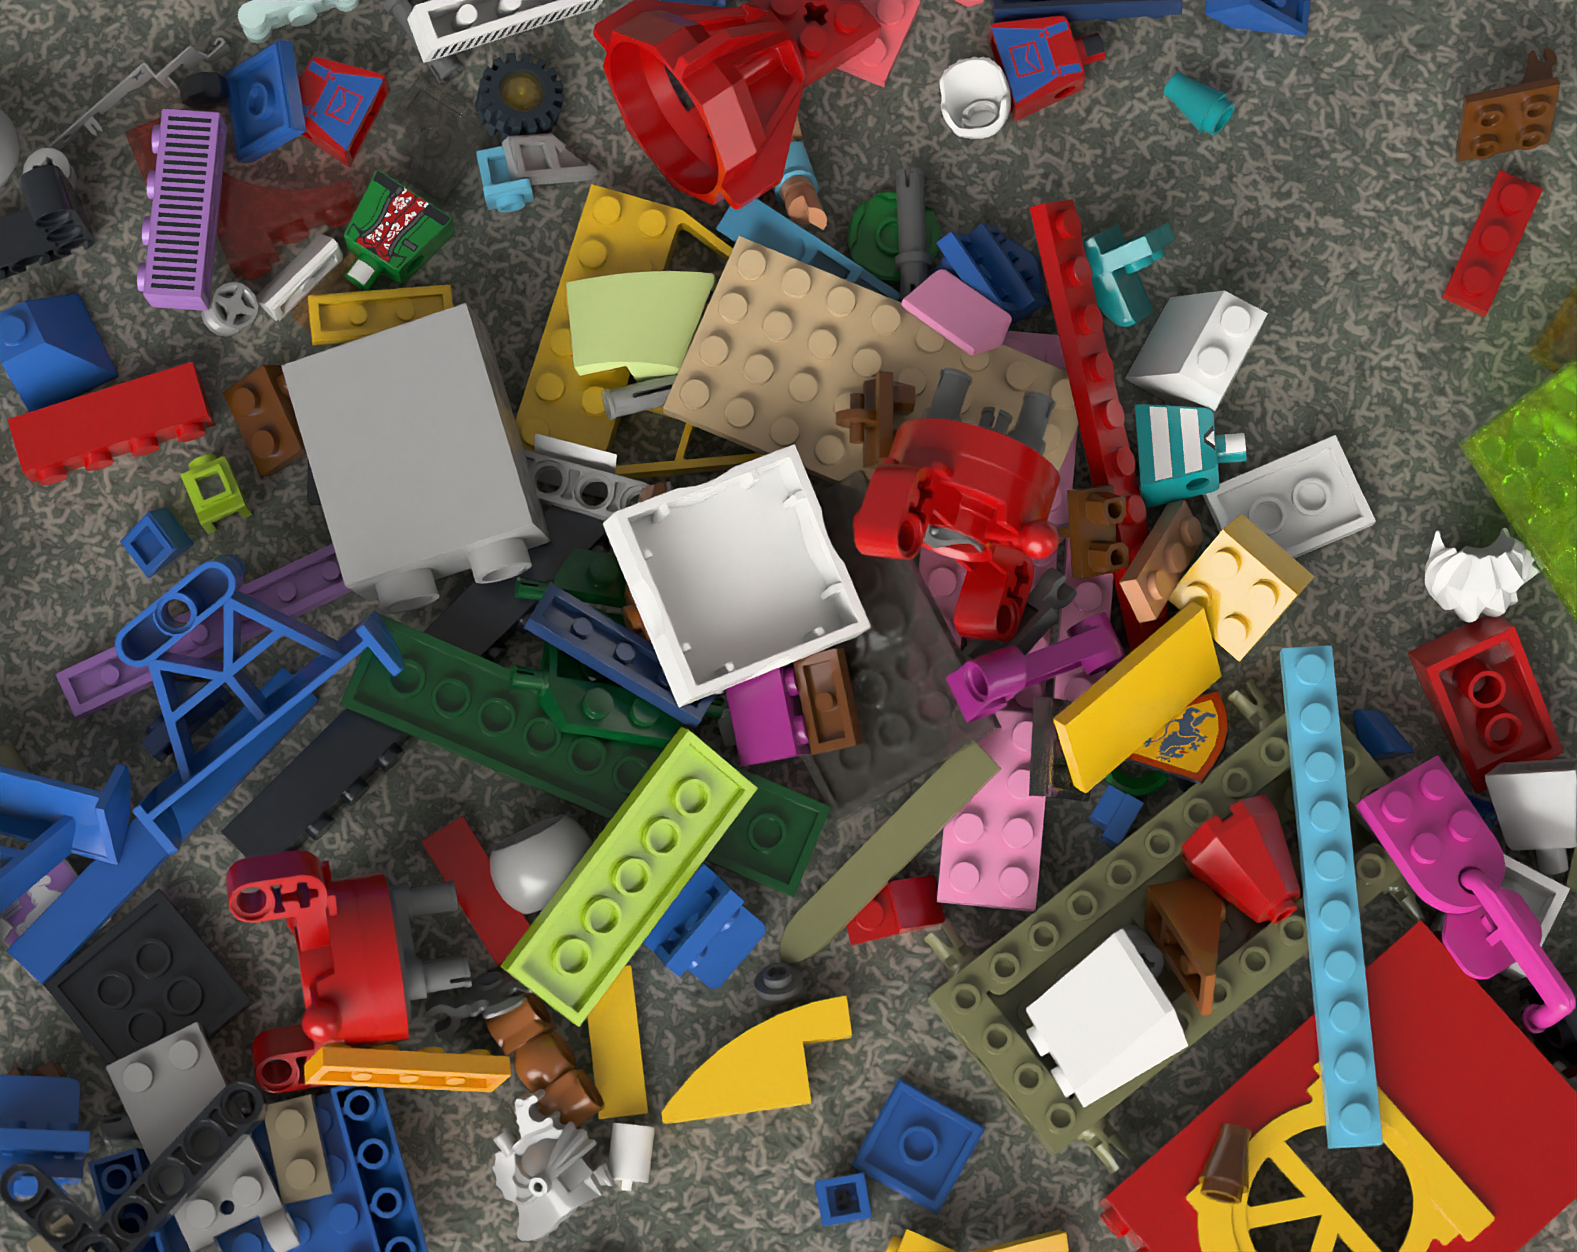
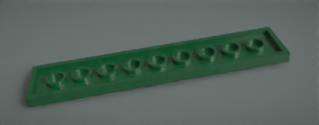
M381 614L379 615L400 649L404 661L403 670L396 676H393L373 651L367 647L363 650L340 703L345 708L608 820L613 818L665 749L644 744L562 732L539 705L538 689L510 685V669ZM730 764L758 789L705 858V861L793 898L831 806Z

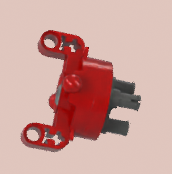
M945 368L940 372V379L931 406L924 409L920 419L909 420L899 426L888 458H884L883 463L875 469L862 507L853 517L852 527L854 529L855 543L859 552L866 556L909 560L914 558L921 546L940 555L955 559L967 570L954 612V625L957 633L964 638L1008 642L1012 640L1019 628L1032 587L1034 566L1030 557L1034 559L1047 558L1054 553L1059 543V535L1055 526L1047 520L1058 489L1060 475L1054 465L1043 456L1046 446L1043 436L1056 402L1052 401L1050 396L1043 393L1026 392L1015 429L1008 432V434L1007 431L1013 417L1008 412L1000 409L995 426L992 427L995 416H993L995 407H984L982 409V416L978 426L964 423L959 415L972 378L961 370Z
M294 850L244 858L232 864L226 873L229 908L238 920L256 923L286 918L289 930L295 934L306 1010L302 1017V1024L263 1031L254 1039L251 1050L254 1075L257 1085L264 1091L284 1093L327 1086V1084L305 1083L304 1064L323 1045L332 1042H344V1045L351 1046L352 1048H363L409 1040L408 1025L412 1023L410 1000L427 998L428 992L472 987L467 955L459 953L454 956L422 961L421 958L418 959L415 956L410 923L414 922V917L458 911L454 880L446 883L410 888L408 883L387 886L384 871L331 879L329 860L320 862L316 855L306 850ZM278 884H279V886H280V887L273 888V885H278ZM249 887L259 888L258 891L253 893L241 892ZM274 1059H282V1061L276 1063L269 1062Z

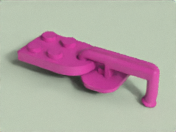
M1438 755L1366 796L1356 805V808L1415 893L1428 905L1445 912L1442 940L1464 973L1475 979H1489L1517 962L1545 1002L1542 1005H1528L1522 1013L1523 1026L1530 1033L1538 1034L1543 1032L1546 1028L1553 1026L1576 1007L1574 994L1540 946L1542 928L1538 919L1520 894L1500 888L1505 874V860L1499 842Z

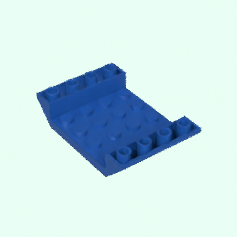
M341 1085L331 1088L330 1093L314 1097L334 1193L285 1205L301 1239L300 1245L286 1252H429L383 1087ZM263 1119L251 1134L280 1194L265 1119ZM134 1148L88 1162L102 1216L151 1165L144 1149ZM158 1181L159 1189H160L161 1192L164 1194V1192H163V1190H162V1188H161V1185H160V1183H159V1181ZM230 1200L224 1201L221 1205L222 1212L225 1215L233 1213L234 1203ZM137 1204L126 1209L122 1219L126 1231L137 1233L145 1228L148 1222V1213L144 1206ZM173 1215L139 1252H191ZM259 1216L216 1237L223 1252H274L263 1230Z

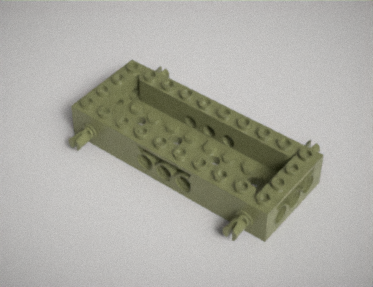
M1253 678L1243 686L1251 701L1238 690L1232 693L1228 699L1234 703L1256 730L1253 734L1254 738L1217 766L1202 785L1196 783L984 953L980 954L978 952L974 954L953 928L949 920L943 922L940 928L952 948H949L932 932L923 939L951 971V974L948 976L950 980L933 992L927 1002L1050 1157L1058 1154L1076 1138L1079 1141L1084 1138L1108 1168L1110 1174L1118 1170L1120 1167L1108 1145L1126 1161L1133 1158L1136 1154L1133 1150L1131 1151L1107 1121L1110 1117L1108 1112L1309 951L1299 848L1293 849L1288 847L1300 888V898L1295 901L1297 909L1285 920L1272 924L1270 920L1257 923L1232 903L1225 908V921L1220 923L1212 1014L1205 1016L1200 1014L1163 955L1164 966L1156 981L1175 1009L1188 1044L1187 1047L1083 1108L1075 1093L1067 1097L1064 1095L1051 1073V1070L1058 1066L1050 1052L1041 1057L1026 1032L1027 1029L1033 1026L1026 1009L1104 943L1112 932L1128 925L1139 926L1147 932L1152 943L1156 945L1144 926L1147 886L1195 877L1182 860L1183 852L1181 851V846L1205 821L1217 814L1223 821L1234 816L1229 807L1239 800L1266 795L1277 810L1281 826L1286 822H1296L1286 714L1284 710L1278 712L1255 684ZM1339 718L1359 910L1381 892L1384 894L1389 892L1412 919L1414 925L1420 920L1424 922L1427 919L1418 904L1430 915L1437 912L1438 909L1428 905L1415 893L1356 808V805L1363 798L1392 781Z

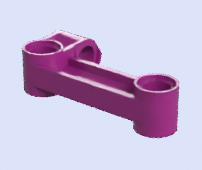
M1105 612L1099 613L1073 625L1066 631L1069 636L1068 639L1032 653L1023 655L1017 647L1007 646L968 661L962 667L947 675L945 678L966 722L972 723L985 718L1005 707L1007 701L1013 698L1019 691L1083 666L1086 674L1091 676L1122 661L1127 655Z

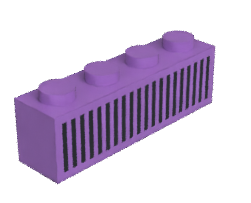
M162 109L161 124L153 126L152 151L157 153L156 170H150L147 177L148 199H153L151 216H145L142 224V241L144 245H148L146 263L140 262L137 272L138 290L143 291V295L151 307L209 311L227 126L220 112Z

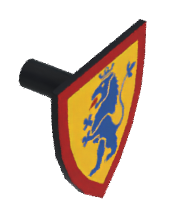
M1214 692L1197 697L1125 761L1175 776L1180 790L1184 792L1196 783L1202 785L1222 756L1229 733L1227 711L1219 693Z

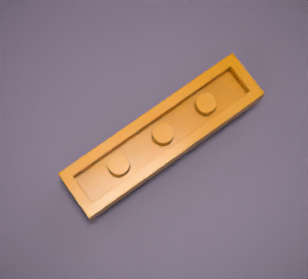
M332 1042L323 1045L304 1064L306 1084L493 1092L511 1076L510 1057L491 1056V1052L484 1049L454 1054L445 1053V1049L440 1047H426L417 1051H399L397 1046L391 1044L377 1045L370 1049H359L344 1045V1042Z

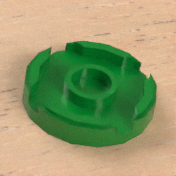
M885 191L877 194L876 197L870 198L867 202L865 200L856 208L848 223L847 246L852 261L886 284H900V272L895 268V257L899 254L896 191ZM925 203L927 253L931 255L933 265L940 249L936 243L940 240L941 229L938 220H936L935 215L931 212V208Z

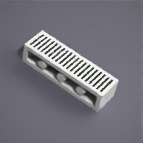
M430 0L415 5L407 20L423 63L596 9L603 0Z

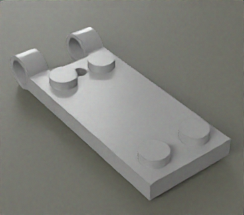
M195 1022L106 1066L150 1164L165 1151L223 1088L229 1085L199 1022ZM233 1097L229 1105L230 1114L236 1119H244L237 1101ZM211 1129L200 1132L194 1141L195 1152L201 1157L212 1156L220 1146L219 1134ZM252 1134L241 1143L174 1214L191 1252H223L216 1237L257 1216L261 1219L263 1230L274 1252H286L301 1244L296 1226L286 1206L282 1204L279 1191ZM179 1167L167 1168L159 1176L158 1181L165 1195L176 1194L183 1187L184 1174ZM226 1200L234 1203V1211L230 1215H225L221 1210V1205Z

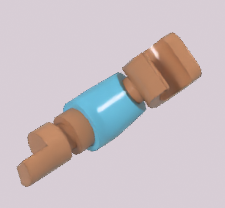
M797 115L781 183L772 189L777 202L786 208L792 222L798 225L812 223L824 230L827 225V217L817 195L819 185L804 143L797 141L804 139Z

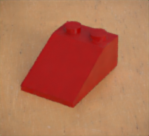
M1488 615L1483 616L1474 622L1407 652L1421 688L1476 794L1488 789L1485 775L1499 763L1550 760L1564 753L1515 626L1502 616L1496 618Z

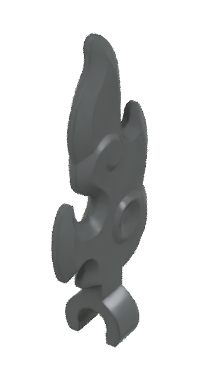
M501 969L478 976L471 982L472 987L466 988L464 995L454 1000L441 995L428 999L425 1002V1009L428 1018L438 1013L448 1014L446 1019L434 1024L438 1038H446L457 1031L462 1019L469 1016L476 1017L481 1012H484L483 1016L486 1019L506 1014L526 1001L525 995L509 996L519 991L533 992L506 970Z

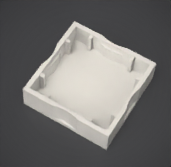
M795 444L735 466L707 483L677 488L616 511L603 523L678 707L855 638L871 628L847 568L828 538L821 506Z

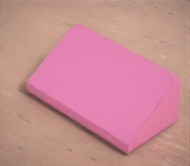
M940 269L933 273L907 295L901 304L904 309L971 356L1001 347L1012 321L1009 313L945 269Z

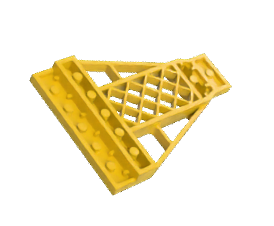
M591 184L515 420L524 450L534 452L535 433L610 453L621 417H617L614 420L608 419L603 405L602 391L631 385L633 381V376L627 366L581 376L577 373L573 362L566 282L623 273L667 271L681 230L688 231L726 261H728L733 248L681 209ZM707 303L705 304V307H704L703 312H702V314H701L702 318H703L704 313H705V311H706V309H707V307H708V304H707ZM663 406L647 410L671 417L663 413ZM686 423L674 461L616 466L615 475L635 479L725 471L764 455L755 453L686 460L685 457L696 428Z

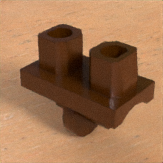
M877 372L875 379L863 382V394H850V409L836 412V424L841 427L850 428V443L863 444V468L876 469L883 463L884 458L889 456L897 429H893V414L908 416L914 411L916 403L915 386L893 381V372Z
M1099 484L1089 488L1067 490L1069 523L1057 525L1056 530L1059 537L1070 538L1072 578L1084 579L1118 572V569L1127 567L1129 565L1128 547L1123 542L1116 540V524L1122 523L1126 516V499L1123 496L1114 494L1113 484Z

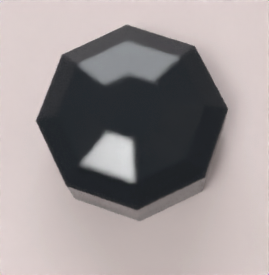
M199 72L187 76L179 85L182 103L194 110H206L220 106L229 96L226 78L217 72Z

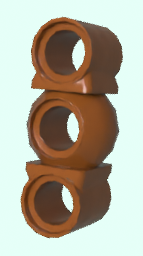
M521 992L517 996L525 995L526 1001L506 1014L487 1018V1027L495 1041L503 1049L505 1055L514 1056L513 1066L523 1084L534 1093L539 1089L545 1091V1096L537 1102L541 1114L549 1116L554 1111H559L560 1123L566 1125L571 1121L577 1128L604 1108L602 1096L594 1083L586 1076L584 1069L576 1070L577 1062L575 1055L567 1042L558 1033L553 1032L557 1027L552 1022L550 1014L535 993Z

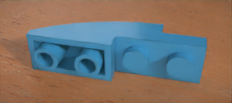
M755 199L739 210H735L730 206L715 228L734 242L737 241L738 236H741L898 301L901 297L899 292L864 270V268L758 199Z

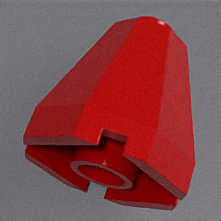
M1266 795L1242 799L1229 807L1234 816L1222 821L1217 814L1205 821L1181 846V851L1183 852L1182 860L1193 876L1257 923L1270 920L1272 924H1276L1285 920L1296 911L1297 905L1295 901L1300 898V888L1277 810Z

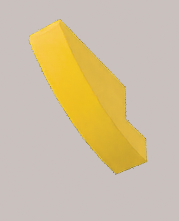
M847 995L812 1002L783 1012L747 1030L732 1040L701 1065L675 1093L661 1112L662 1122L664 1124L811 1104L803 1045L852 1038Z

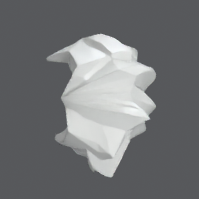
M1507 528L1501 530L1499 537L1492 545L1484 548L1465 546L1458 553L1456 548H1445L1440 531L1437 530L1429 559L1425 566V586L1429 594L1442 609H1453L1460 620L1474 622L1480 613L1495 618L1504 614L1508 606L1515 605L1518 602L1517 590L1520 586L1540 571L1532 564L1537 556L1531 554V551L1525 548L1524 543L1511 537Z

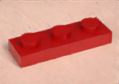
M1499 170L1441 298L1481 316H1486L1543 191L1542 188Z

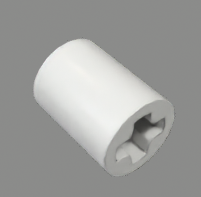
M613 1123L608 1169L613 1179L622 1180L621 1190L631 1191L632 1181L649 1182L654 1127Z

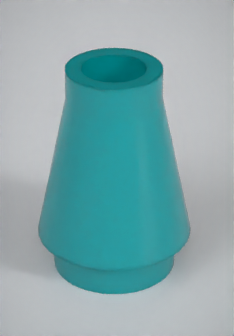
M1177 72L1171 77L1163 91V95L1176 105L1199 133L1207 132L1212 136L1217 135L1229 122L1235 110V105L1229 101L1227 93L1191 79L1181 72Z

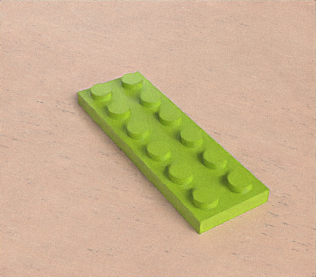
M681 727L526 931L501 967L569 1021L580 1027L758 788L690 730Z

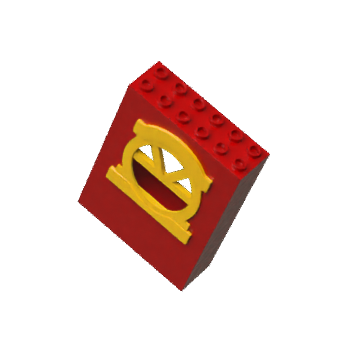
M1420 920L1365 967L1382 1141L1405 1167L1413 1196L1411 1224L1404 1243L1398 1252H1517L1577 1198V1092L1477 981L1461 970L1448 949ZM1315 1012L1098 1202L1105 1209L1099 1215L1100 1219L1118 1239L1127 1235L1138 1248L1136 1252H1256L1249 1236L1251 1228L1321 1215L1310 1252H1332L1337 1235L1352 1252H1381L1284 1142L1304 1130L1326 1125ZM1221 1124H1235L1251 1131L1249 1140V1190L1261 1164L1266 1158L1270 1157L1304 1197L1254 1207L1247 1204L1249 1192L1242 1195L1240 1204L1221 1203L1204 1197L1200 1193L1202 1183L1198 1178L1218 1138Z

